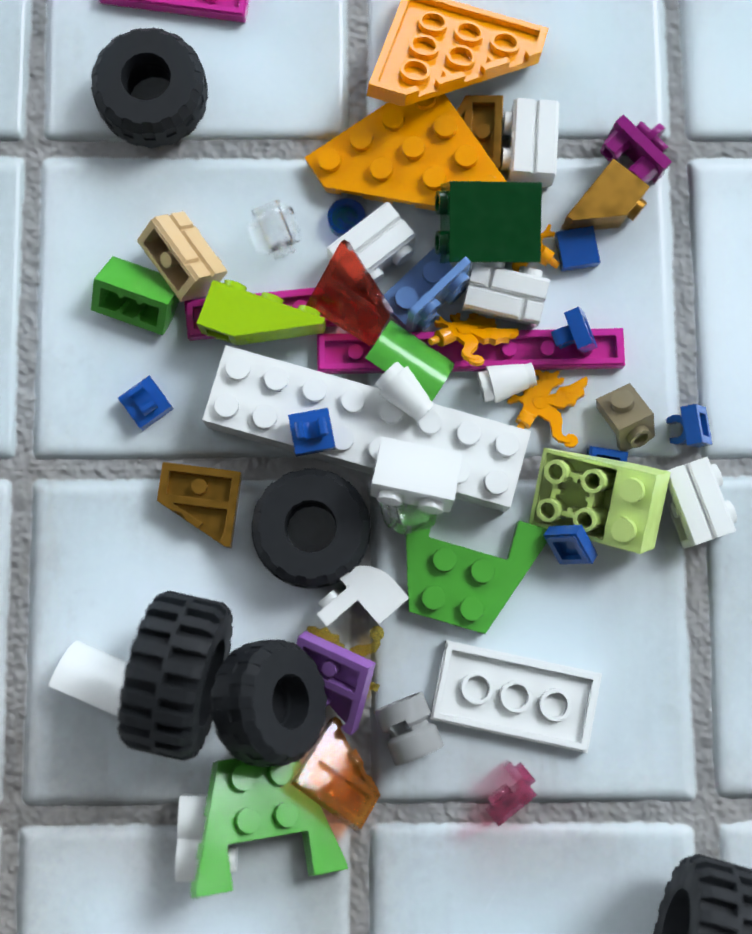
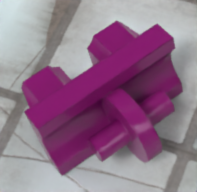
M624 114L615 121L607 140L600 150V153L609 162L613 159L618 161L624 154L627 155L634 162L628 170L645 183L651 180L656 183L672 163L664 154L668 146L659 138L666 128L659 123L651 130L643 121L635 126Z

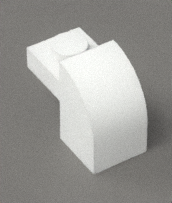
M356 566L350 573L348 572L339 578L346 587L342 593L335 588L318 603L322 610L317 615L329 627L358 601L379 625L407 601L409 597L386 572L372 566Z

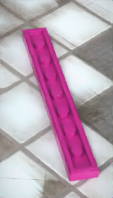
M623 328L591 329L598 348L586 353L578 350L576 343L563 349L556 347L551 334L556 329L519 330V335L515 339H510L509 343H499L496 346L478 343L477 351L473 355L483 357L484 364L482 366H472L463 359L461 352L464 346L457 340L440 347L437 344L430 345L428 342L429 338L434 337V332H410L453 361L455 365L451 372L484 371L486 366L532 363L534 370L622 369L625 366ZM381 333L317 334L318 371L327 374L385 373L365 359Z

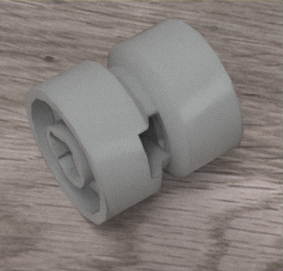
M423 692L404 697L374 711L382 733H387L391 737L387 746L395 765L414 761L444 746L436 724L429 723L427 720L431 712Z

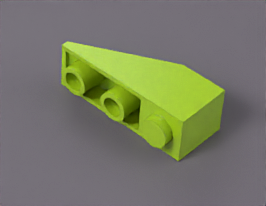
M228 279L224 283L212 281L196 323L202 334L237 346L322 334L326 329L325 318L320 316L321 313L318 310L306 305H299L298 308L285 305L282 298L271 293L262 292L261 296L247 292L246 286Z

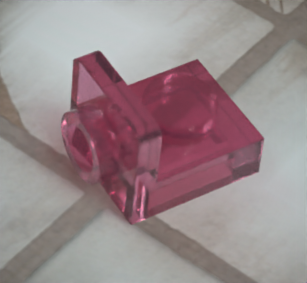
M507 759L501 764L515 784L511 788L504 784L488 797L491 804L485 810L498 827L537 796L530 787L536 781L521 762L514 766Z

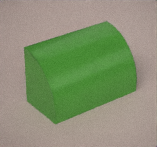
M112 256L94 278L91 310L163 336L175 315L180 300L159 272Z
M392 320L389 321L365 357V359L384 372L396 362H399L404 368L408 366L431 401L436 397L455 365L453 361Z

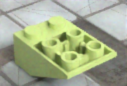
M543 448L529 524L546 529L549 526L582 524L591 541L642 554L655 548L671 472L630 462Z

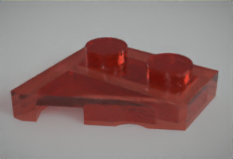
M345 239L341 241L306 306L318 310L321 316L372 347L394 311L350 242Z

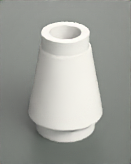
M399 362L393 364L375 383L381 390L379 395L413 417L417 422L435 405L408 366L404 368Z
M532 363L486 366V370L477 372L484 402L494 400L496 404L531 386L537 385Z

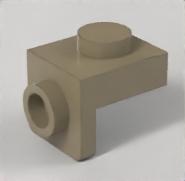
M631 383L596 399L598 411L616 434L617 447L620 451L641 447L654 438V413Z

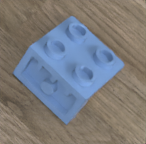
M433 248L379 299V303L408 332H414L418 328L424 331L439 316L437 310L445 302L452 305L465 292L466 288L464 285L470 279L468 272L471 261L465 256L454 267L450 263H440V255H437L435 248Z

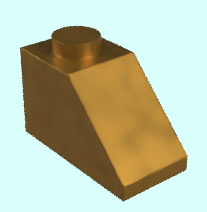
M613 159L566 216L561 229L564 231L594 226V230L619 228L627 217L634 221L647 204L642 198L650 186Z

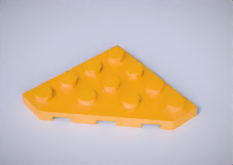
M401 0L370 78L366 96L404 107L538 64L549 28L452 0Z
M445 94L404 107L393 103H386L304 157L327 193L359 195L363 199L389 202L393 204V201L415 205V208L435 211V195L437 191H440V184L449 181L507 182Z

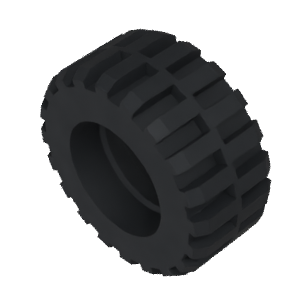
M166 591L156 595L153 598V603H150L147 607L146 615L141 619L136 639L133 640L131 646V654L126 664L124 683L121 687L119 698L121 702L118 709V734L121 741L128 748L181 761L192 759L199 754V750L202 749L205 743V738L210 731L212 723L210 712L212 710V700H210V695L215 683L214 678L221 664L224 663L230 654L233 615L231 614L232 611L223 602L174 591Z
M695 854L682 859L679 862V866L673 870L672 878L665 887V895L660 902L659 915L653 934H752V869L701 854Z

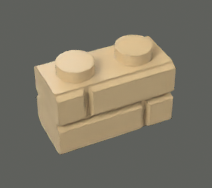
M184 211L170 215L155 216L137 239L139 245L180 302L207 295L212 281L221 282L227 274V270L219 257L216 256L202 237L198 228L193 226V223Z

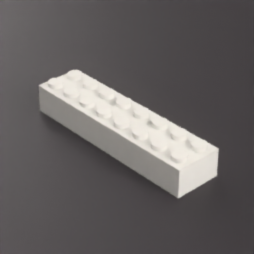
M225 345L202 419L209 429L295 453L288 415L328 408L336 450L304 456L374 475L382 437L461 453L463 458L455 498L506 512L511 508L531 434L529 430L437 404L417 422L413 417L379 395L381 392L379 388Z

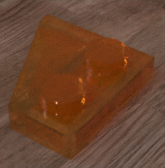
M335 716L329 719L291 784L351 829L357 831L362 829L381 794L372 777L368 776L365 772L364 762L357 749L352 750L341 731L343 726L341 720Z

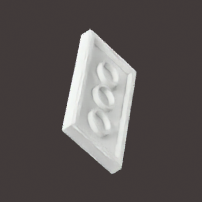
M445 640L429 719L588 753L602 673Z

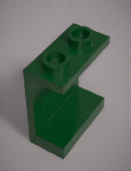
M449 181L440 184V191H437L435 195V212L437 215H440V231H436L435 252L437 255H440V263L460 262L465 256L471 262H541L542 182Z

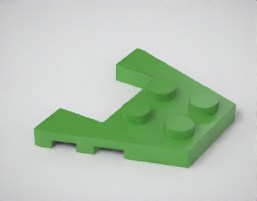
M404 503L407 591L409 597L408 612L486 634L546 545L547 541L543 535L547 529L518 521L507 559H502L429 537L435 514L424 513L418 509V506Z
M235 758L213 762L204 810V817L206 819L202 842L198 845L196 859H198L195 881H192L190 890L191 898L233 891L228 844L301 832L308 876L348 869L346 859L300 761L292 762L289 765L273 767L246 765Z

